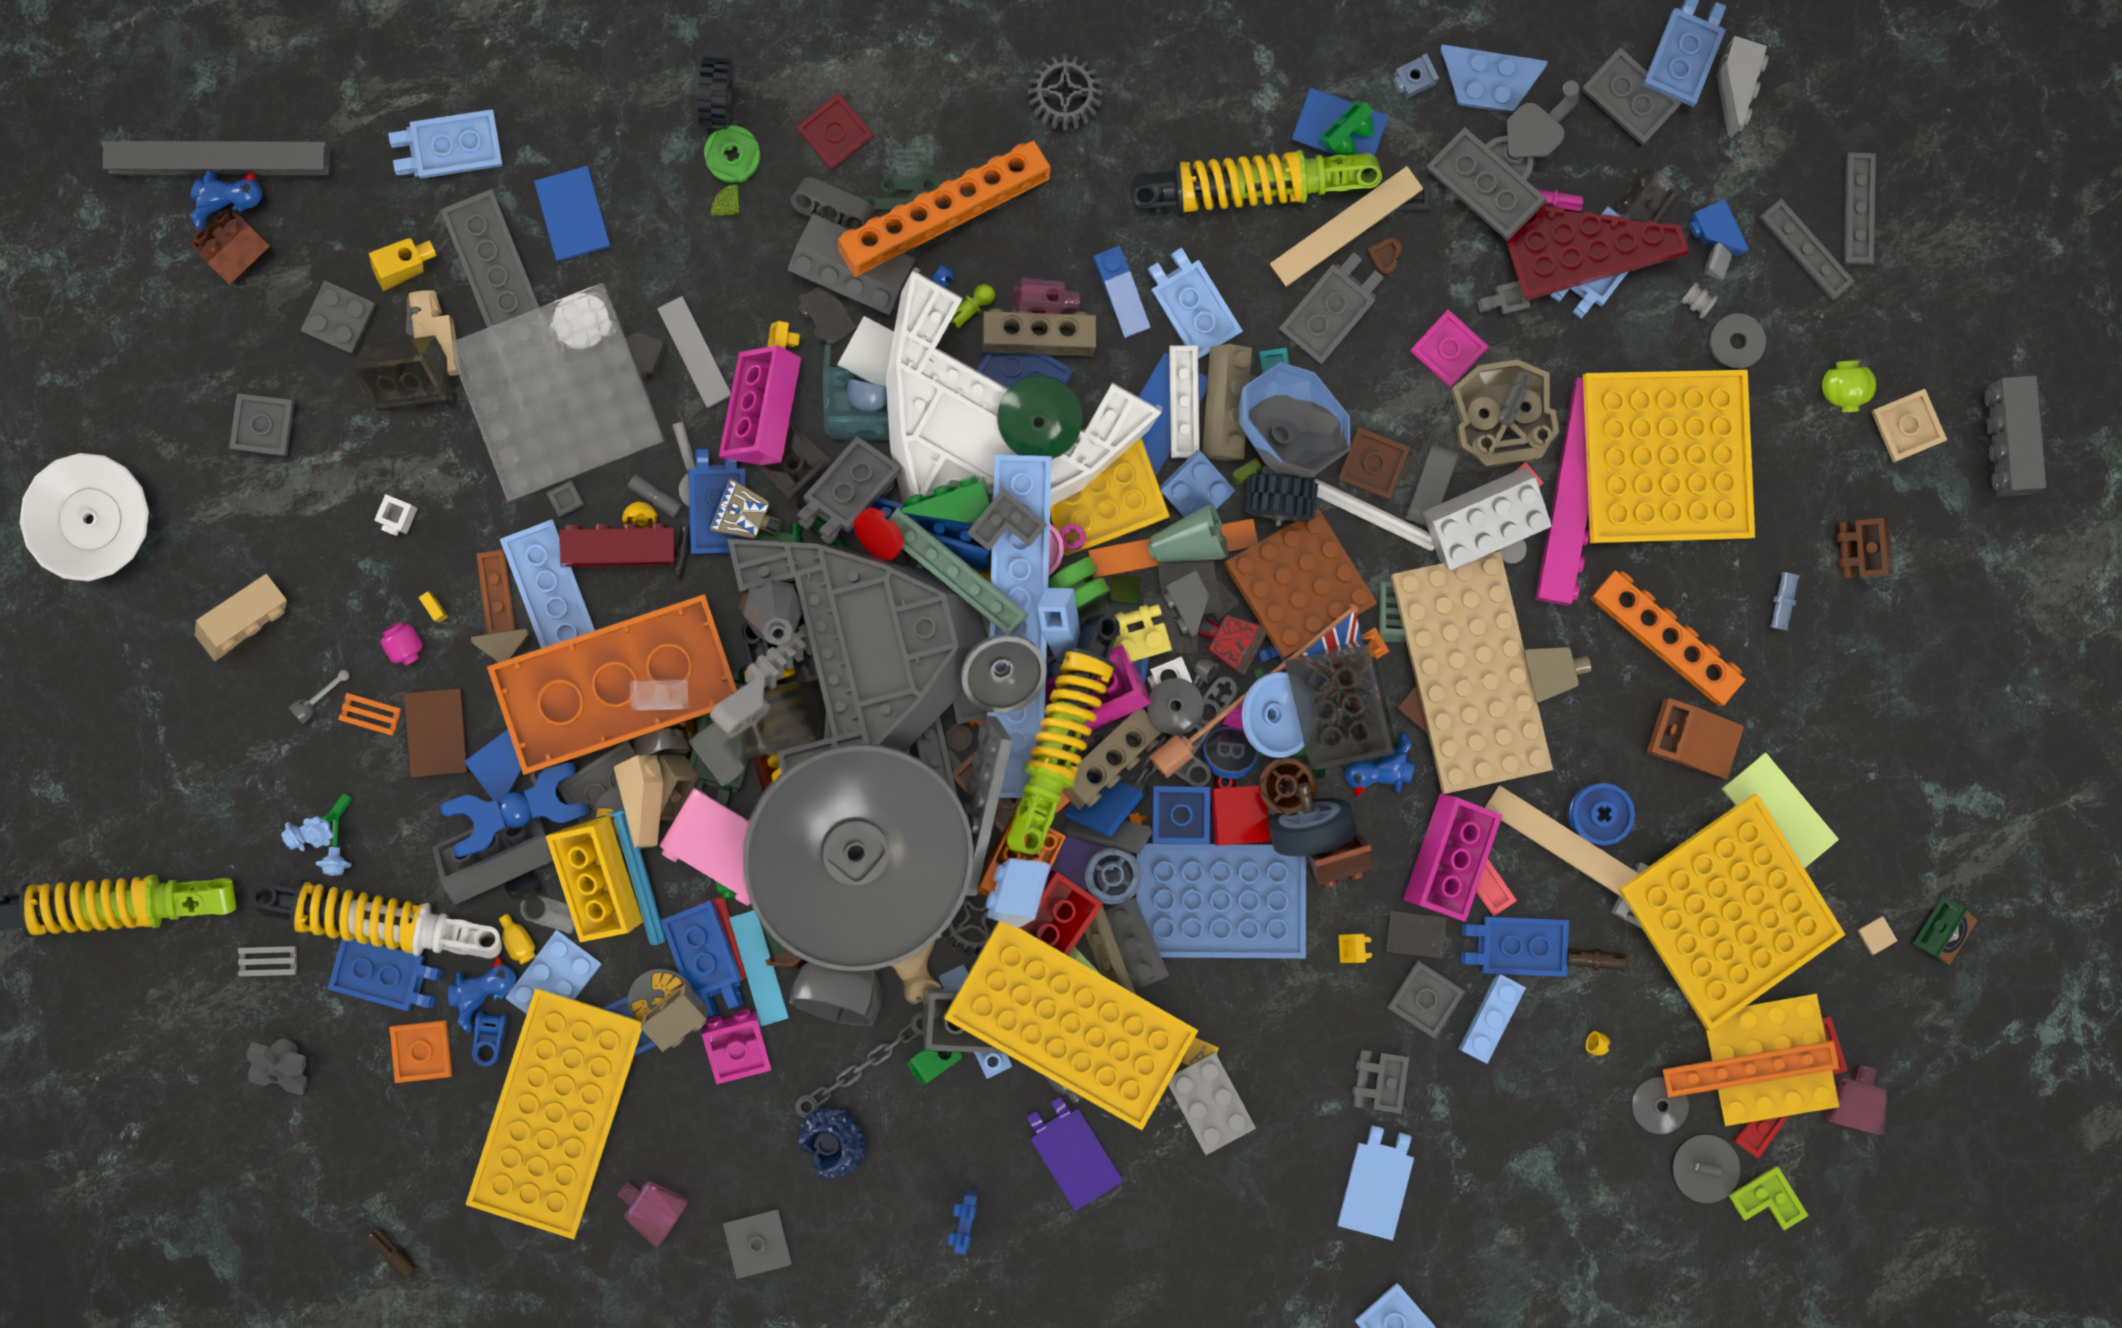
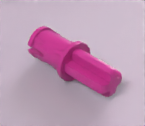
M1537 189L1546 197L1547 202L1543 206L1564 208L1565 211L1580 213L1582 210L1583 198L1581 196L1558 193L1557 189L1554 192Z

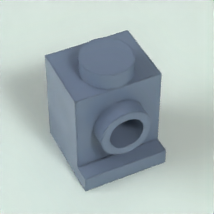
M1426 53L1420 58L1397 68L1394 73L1393 82L1399 93L1403 92L1407 99L1436 85L1439 77ZM1416 71L1420 78L1412 79L1410 73Z

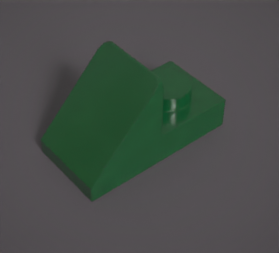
M1113 575L1110 610L1113 616L1119 612L1126 614L1138 610L1141 577ZM1136 622L1127 625L1129 633L1136 631Z

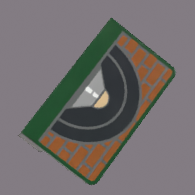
M1942 896L1913 944L1919 949L1935 956L1943 964L1950 966L1977 924L1978 918L1966 907Z

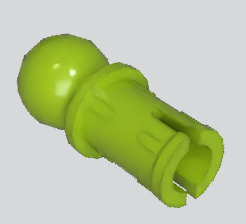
M981 284L974 290L973 298L966 295L965 301L958 306L951 322H955L954 325L959 329L975 313L980 314L979 306H987L995 299L993 287L988 284Z

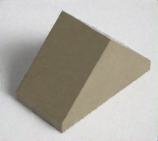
M529 629L475 636L471 637L474 645L497 662H502L517 657L532 637V633Z

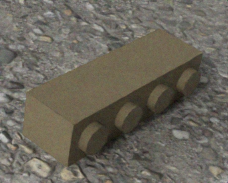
M1233 344L1210 347L1202 453L1207 459L1219 461L1244 459L1246 434L1239 424V404L1242 388L1250 383L1252 348Z

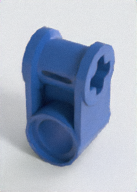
M483 1011L477 1012L472 1051L473 1059L477 1064L493 1066L501 1060L503 1042L507 1030V1014L502 1013L501 1016L484 1014ZM486 1023L496 1024V1027L486 1026ZM486 1045L491 1046L494 1051L493 1058L488 1062L484 1061L481 1057V1050Z

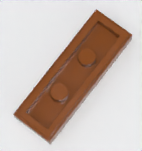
M504 549L476 553L487 635L515 631L516 622L507 558Z

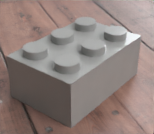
M1215 1051L1179 1069L1172 1076L1168 1086L1205 1155L1256 1129Z

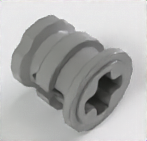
M1695 282L1680 302L1689 304L1691 306L1689 309L1693 312L1695 310L1700 312L1699 318L1702 319L1715 304L1718 296L1711 297L1708 295V290L1700 289L1699 284Z

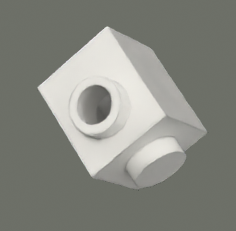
M385 494L375 521L383 524L381 530L395 536L398 535L399 531L407 534L417 508Z

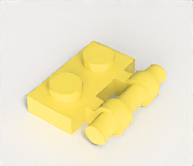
M1159 604L1150 607L1143 605L1139 607L1140 610L1123 614V612L1115 614L1120 623V636H1117L1113 649L1124 645L1133 662L1172 651L1165 624L1161 623L1153 626L1151 618L1162 615ZM1143 620L1144 629L1129 633L1128 624Z

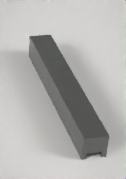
M102 141L103 169L109 170V174L206 175L207 170H211L217 175H248L251 171L254 175H329L331 147L326 142Z

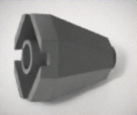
M769 579L763 582L764 585L749 589L743 607V615L756 635L768 643L780 645L790 640L798 629L803 611L800 598L793 584Z

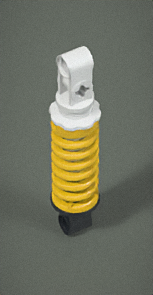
M304 879L300 881L297 889L262 883L255 886L250 895L251 901L258 913L264 916L290 920V931L293 933L312 931L314 935L320 936L326 932L329 938L335 939L341 935L342 939L348 942L356 938L357 942L363 945L371 941L373 946L380 947L385 943L386 947L390 950H395L401 946L405 953H410L414 956L421 955L423 949L428 948L432 949L435 953H441L443 949L456 954L494 958L502 949V942L495 928L459 919L452 920L449 919L448 914L444 913L440 915L432 914L429 903L416 906L411 901H406L402 909L398 908V900L396 898L390 899L387 906L383 905V897L377 895L373 903L368 902L369 896L367 893H361L358 900L354 899L353 891L349 889L345 891L342 901H338L339 889L337 887H332L329 890L328 897L323 898L324 886L322 884L312 885L308 880ZM264 895L272 896V900L268 904H259V900ZM487 937L495 939V943L492 946H481L483 939Z

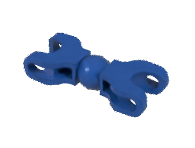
M564 763L543 770L537 778L534 787L525 790V794L509 792L498 803L497 800L484 802L478 797L465 795L443 803L439 808L444 816L465 815L471 818L474 823V831L471 836L455 845L453 850L455 856L463 857L486 850L492 843L494 835L498 831L506 829L505 825L512 828L521 827L527 824L531 817L533 819L544 817L553 823L562 825L586 816L590 811L585 803L580 802L566 805L556 797L555 790L558 784L574 775L576 771L574 763Z

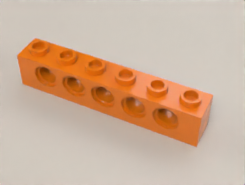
M1615 570L1610 573L1590 599L1718 707L1724 706L1746 680L1741 676L1742 671L1732 662L1726 664L1720 659V652L1708 643L1706 646L1697 639L1699 635L1687 625L1682 627L1676 622L1677 616L1666 607L1663 609L1658 607L1654 603L1656 599L1644 589L1639 591L1633 586L1634 580L1625 572L1621 571L1618 573ZM1621 593H1627L1631 596L1632 605L1630 608H1625L1620 604L1619 597ZM1643 611H1648L1653 615L1654 622L1651 626H1646L1642 623L1641 614ZM1665 629L1674 632L1675 641L1673 644H1667L1663 640L1662 635ZM1687 647H1691L1696 651L1697 658L1695 662L1686 660L1684 652ZM1709 665L1716 667L1719 675L1715 681L1710 680L1706 675V669Z

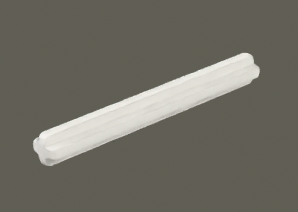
M1318 479L1313 480L1318 484L1317 497L1430 551L1435 549L1429 532Z

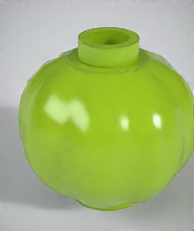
M1859 360L1836 362L1837 368L1829 369L1823 378V394L1831 404L1842 407V412L1859 411V406L1870 401L1874 396L1876 378L1868 367H1860Z

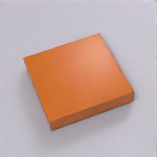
M447 1020L389 1027L395 1083L453 1077Z

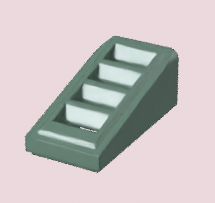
M1380 581L1378 604L1379 636H1381L1384 642L1403 643L1406 641L1401 617L1400 620L1386 619V616H1400L1398 608H1386V604L1398 605L1396 597H1386V593H1395L1393 583Z

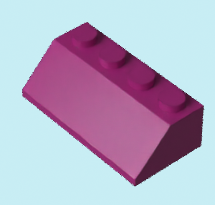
M778 345L739 352L719 457L758 465L780 463L782 461L801 357Z
M1124 645L1112 649L1109 660L1116 665V669L1112 673L1109 682L1101 681V678L1097 677L1096 681L1104 684L1107 690L1103 694L1092 691L1091 696L1102 701L1099 708L1087 705L1086 710L1095 713L1097 716L1094 722L1086 721L1085 726L1091 728L1092 731L1151 704L1143 680ZM1062 673L1045 680V709L1047 705L1053 704L1050 695L1052 691L1058 689L1055 681L1058 676L1063 675Z
M1440 793L1403 900L1466 922L1502 815L1460 798Z

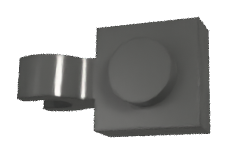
M1519 281L1497 286L1495 288L1496 295L1481 298L1477 302L1480 313L1500 307L1501 314L1505 315L1531 307L1529 300H1524Z

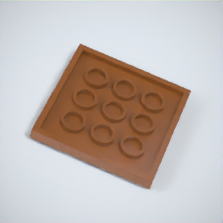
M1319 508L1315 512V519L1306 522L1296 521L1224 563V566L1282 660L1298 651L1350 608V604L1358 606V613H1355L1356 617L1377 604Z

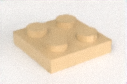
M1925 389L1871 411L1893 463L1947 440Z

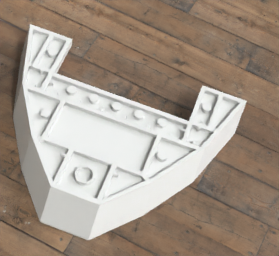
M915 267L901 292L886 374L890 452L892 461L901 466V472L896 478L902 504L907 503L906 499L919 493H922L923 497L934 494L933 489L942 485L949 484L950 488L960 485L961 479L976 475L977 479L984 477L993 501L995 455H1018L1002 439L997 423L1000 402L1009 388L936 348L963 298L919 273L920 270ZM1112 382L1086 430H1081L1077 441L1066 453L1052 459L1050 506L1083 490L1144 436L1161 414L1162 406L1157 404L1155 407ZM1036 417L1034 418V424L1042 426L1044 419ZM978 519L966 523L974 524Z

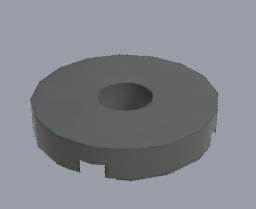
M1734 313L1725 316L1714 325L1709 338L1711 354L1716 361L1724 367L1736 370L1752 366L1761 358L1766 346V336L1763 327L1756 319L1746 314ZM1738 334L1743 337L1745 342L1743 348L1736 349L1731 345L1730 338L1732 335Z

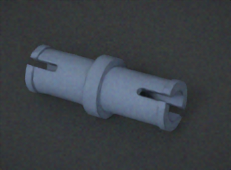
M1782 572L1778 595L1774 596L1773 600L1776 604L1770 627L1788 631L1792 607L1796 606L1797 602L1794 598L1800 575Z

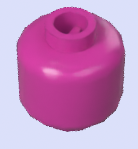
M399 622L382 632L384 637L380 643L391 662H403L404 665H408L419 658L417 653L422 649L423 643L412 625H403L402 622Z

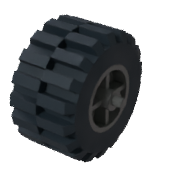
M1263 473L1249 476L1245 512L1254 517L1276 520V526H1281L1282 521H1310L1315 519L1318 484L1307 478L1283 474Z

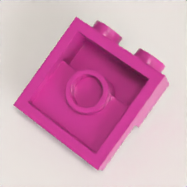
M741 1009L733 1014L734 1017L723 1019L722 1016H714L707 1019L706 1024L702 1026V1037L716 1084L771 1071V1063L757 1011L750 1013L749 1009Z

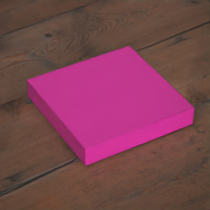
M1447 310L1413 346L1410 352L1451 389L1489 346L1451 311Z

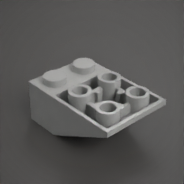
M1736 36L1724 49L1716 75L1727 134L1731 138L1738 130L1742 131L1744 125L1749 123L1752 109L1748 107L1752 99H1755L1761 83L1757 82L1760 73L1764 72L1769 56L1765 55L1766 45Z

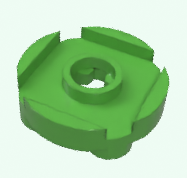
M729 126L728 129L714 132L708 138L704 148L707 167L716 178L724 182H745L754 174L760 163L761 154L757 141L748 130L739 126ZM733 147L737 148V154L740 155L739 158L728 161V156L725 155L726 150L731 151Z

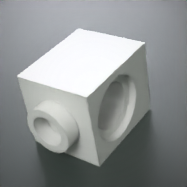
M1182 656L1150 669L1151 676L1147 677L1151 690L1161 683L1160 675L1166 670L1174 672L1176 678L1192 683Z

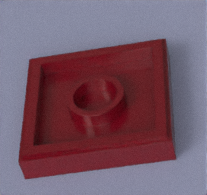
M839 92L796 126L797 131L830 171L874 137V134Z

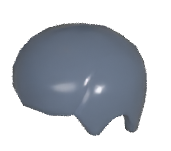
M849 379L847 398L852 406L861 411H876L887 404L886 387Z

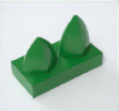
M1356 101L1317 140L1324 148L1332 149L1337 155H1357L1356 144L1350 133L1353 131L1360 136H1373L1374 124L1370 115L1373 112L1372 108L1367 102Z

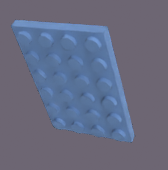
M1145 844L1141 853L1136 854V860L1140 865L1142 873L1141 884L1136 892V901L1161 957L1306 958V856L1281 855L1273 849V845L1234 844L1215 846V844Z

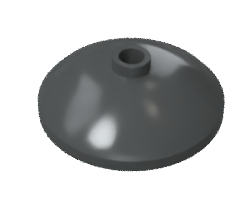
M1015 634L995 635L981 641L969 652L961 669V683L968 699L978 708L992 713H1008L1023 708L1037 697L1046 679V663L1039 648L1029 639ZM1004 662L1001 667H996L998 663Z

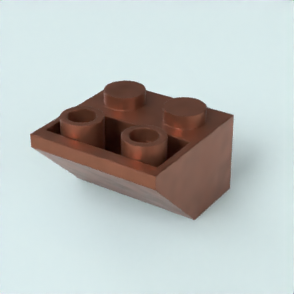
M231 205L218 212L214 221L206 228L200 230L190 243L206 263L229 285L270 246L237 211H232L233 207Z

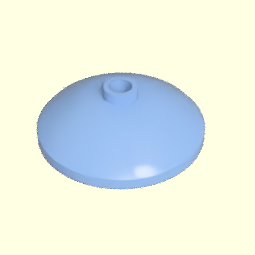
M1276 672L1261 677L1251 686L1242 707V724L1246 737L1256 750L1270 757H1288L1300 751L1311 738L1316 723V705L1310 689L1300 678L1289 673Z

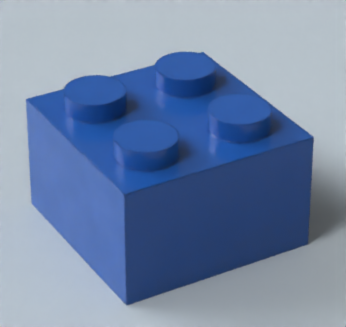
M1153 786L1152 844H1210V787Z

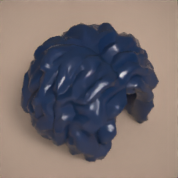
M820 1107L816 1112L807 1113L806 1120L800 1125L797 1147L805 1153L814 1154L813 1165L818 1177L828 1180H834L838 1175L845 1177L847 1173H854L862 1162L861 1158L866 1156L865 1133L861 1131L860 1125L856 1124L854 1115L850 1112L846 1113L844 1109H832L830 1107L822 1109Z

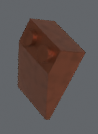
M1356 834L1352 840L1333 851L1307 856L1314 882L1317 886L1322 885L1323 888L1339 884V879L1349 877L1350 880L1366 876V871L1372 870V850L1370 844L1360 834Z

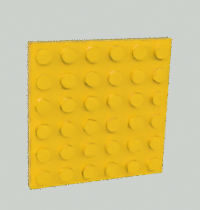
M1748 370L1583 374L1590 543L1755 538Z
M1754 793L1618 888L1706 1030L1709 1031L1716 1028L1845 935L1758 794Z

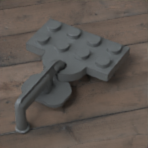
M1569 80L1563 85V92L1566 97L1549 114L1537 104H1523L1507 121L1508 136L1494 138L1487 144H1484L1464 127L1426 166V170L1507 241L1547 202L1546 197L1528 182L1533 172V157L1549 156L1562 143L1564 129L1559 123L1579 103V84L1574 80Z

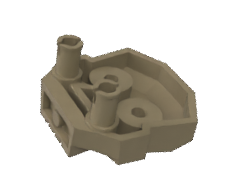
M1518 359L1479 365L1451 389L1453 401L1461 422L1456 427L1459 448L1475 456L1486 469L1535 462L1543 457L1549 444L1559 433L1556 410L1550 408V373ZM1524 373L1532 378V382L1526 390L1527 393L1522 402L1530 406V411L1523 412L1520 408L1515 413L1516 418L1513 424L1506 426L1498 421V417L1504 409L1503 406L1511 388L1515 386L1514 381L1517 375ZM1485 409L1489 414L1488 418H1481L1479 410ZM1505 430H1507L1515 438L1512 440L1500 441Z

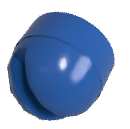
M942 262L930 279L943 287H947L949 283L945 281V278L947 277L953 281L954 275L952 270Z

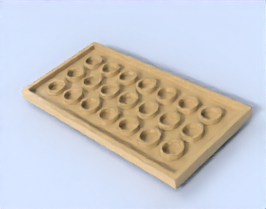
M1501 551L1490 553L1451 571L1442 563L1392 574L1393 588L1442 794L1553 770L1524 655V646Z

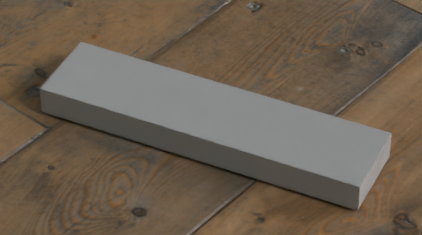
M683 296L657 308L706 407L710 408L730 398L731 392Z

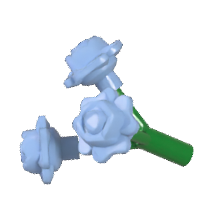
M342 793L327 815L322 818L315 816L313 819L306 818L303 821L304 825L300 828L287 822L285 824L286 830L281 834L283 841L290 850L299 848L301 851H304L305 841L316 848L321 845L328 846L331 843V847L328 849V856L316 862L317 866L322 867L323 874L330 876L342 875L344 868L351 866V863L344 861L345 859L340 856V848H337L339 817L352 800L351 797ZM331 821H333V823H332V832H331V830L329 829V823H330Z

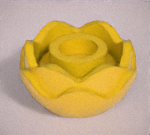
M635 502L624 510L622 521L625 524H638L639 528H650V524L656 523L657 514L649 504Z

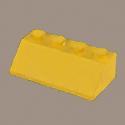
M609 816L587 820L546 835L580 942L625 934L643 922Z

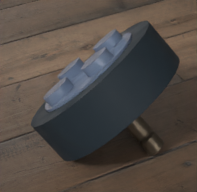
M1302 783L1297 786L1302 810L1292 814L1276 812L1268 821L1273 849L1285 856H1309L1330 852L1352 840L1357 833L1351 804L1336 798L1313 799L1312 801L1308 783Z

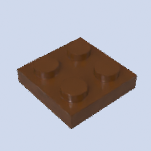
M1358 427L1351 443V450L1346 456L1337 480L1390 500L1411 447Z

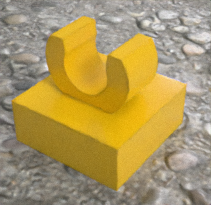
M774 322L770 327L768 347L778 345L785 349L786 346H798L800 334L788 332L789 323Z
M1364 934L1339 935L1340 963L1366 962V959L1371 958L1372 953H1365V942H1371V938L1365 937Z

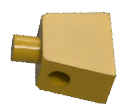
M411 238L369 253L371 268L382 291L424 272L423 261L436 256L430 241L415 246Z

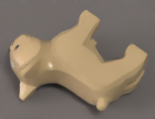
M942 934L912 957L890 965L895 969L903 982L904 998L913 1005L923 1002L924 988L942 989L943 987L934 980L927 968L936 940L940 939Z

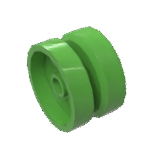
M1090 556L1075 564H1070L1055 573L1048 580V588L1074 589L1077 612L1090 606L1111 591L1104 578H1096L1088 583L1085 582L1097 571V567Z

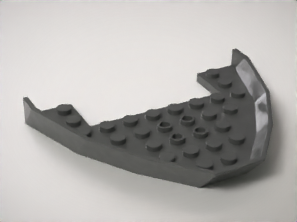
M727 539L741 594L748 593L749 589L755 586L758 588L764 585L763 582L769 579L785 583L796 581L832 732L831 738L777 751L782 773L804 757L838 745L856 743L878 744L905 752L952 704L963 688L961 669L964 660L978 643L987 639L981 613L938 577L918 567L895 560H882L869 552L849 546Z

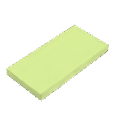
M1763 753L1722 788L1723 792L1735 806L1753 793L1758 794L1804 868L1839 840L1767 753Z

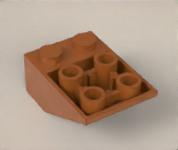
M1671 698L1664 699L1646 753L1727 780L1744 726L1695 706Z

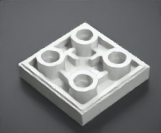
M864 316L838 362V367L868 383L886 387V374L894 332Z

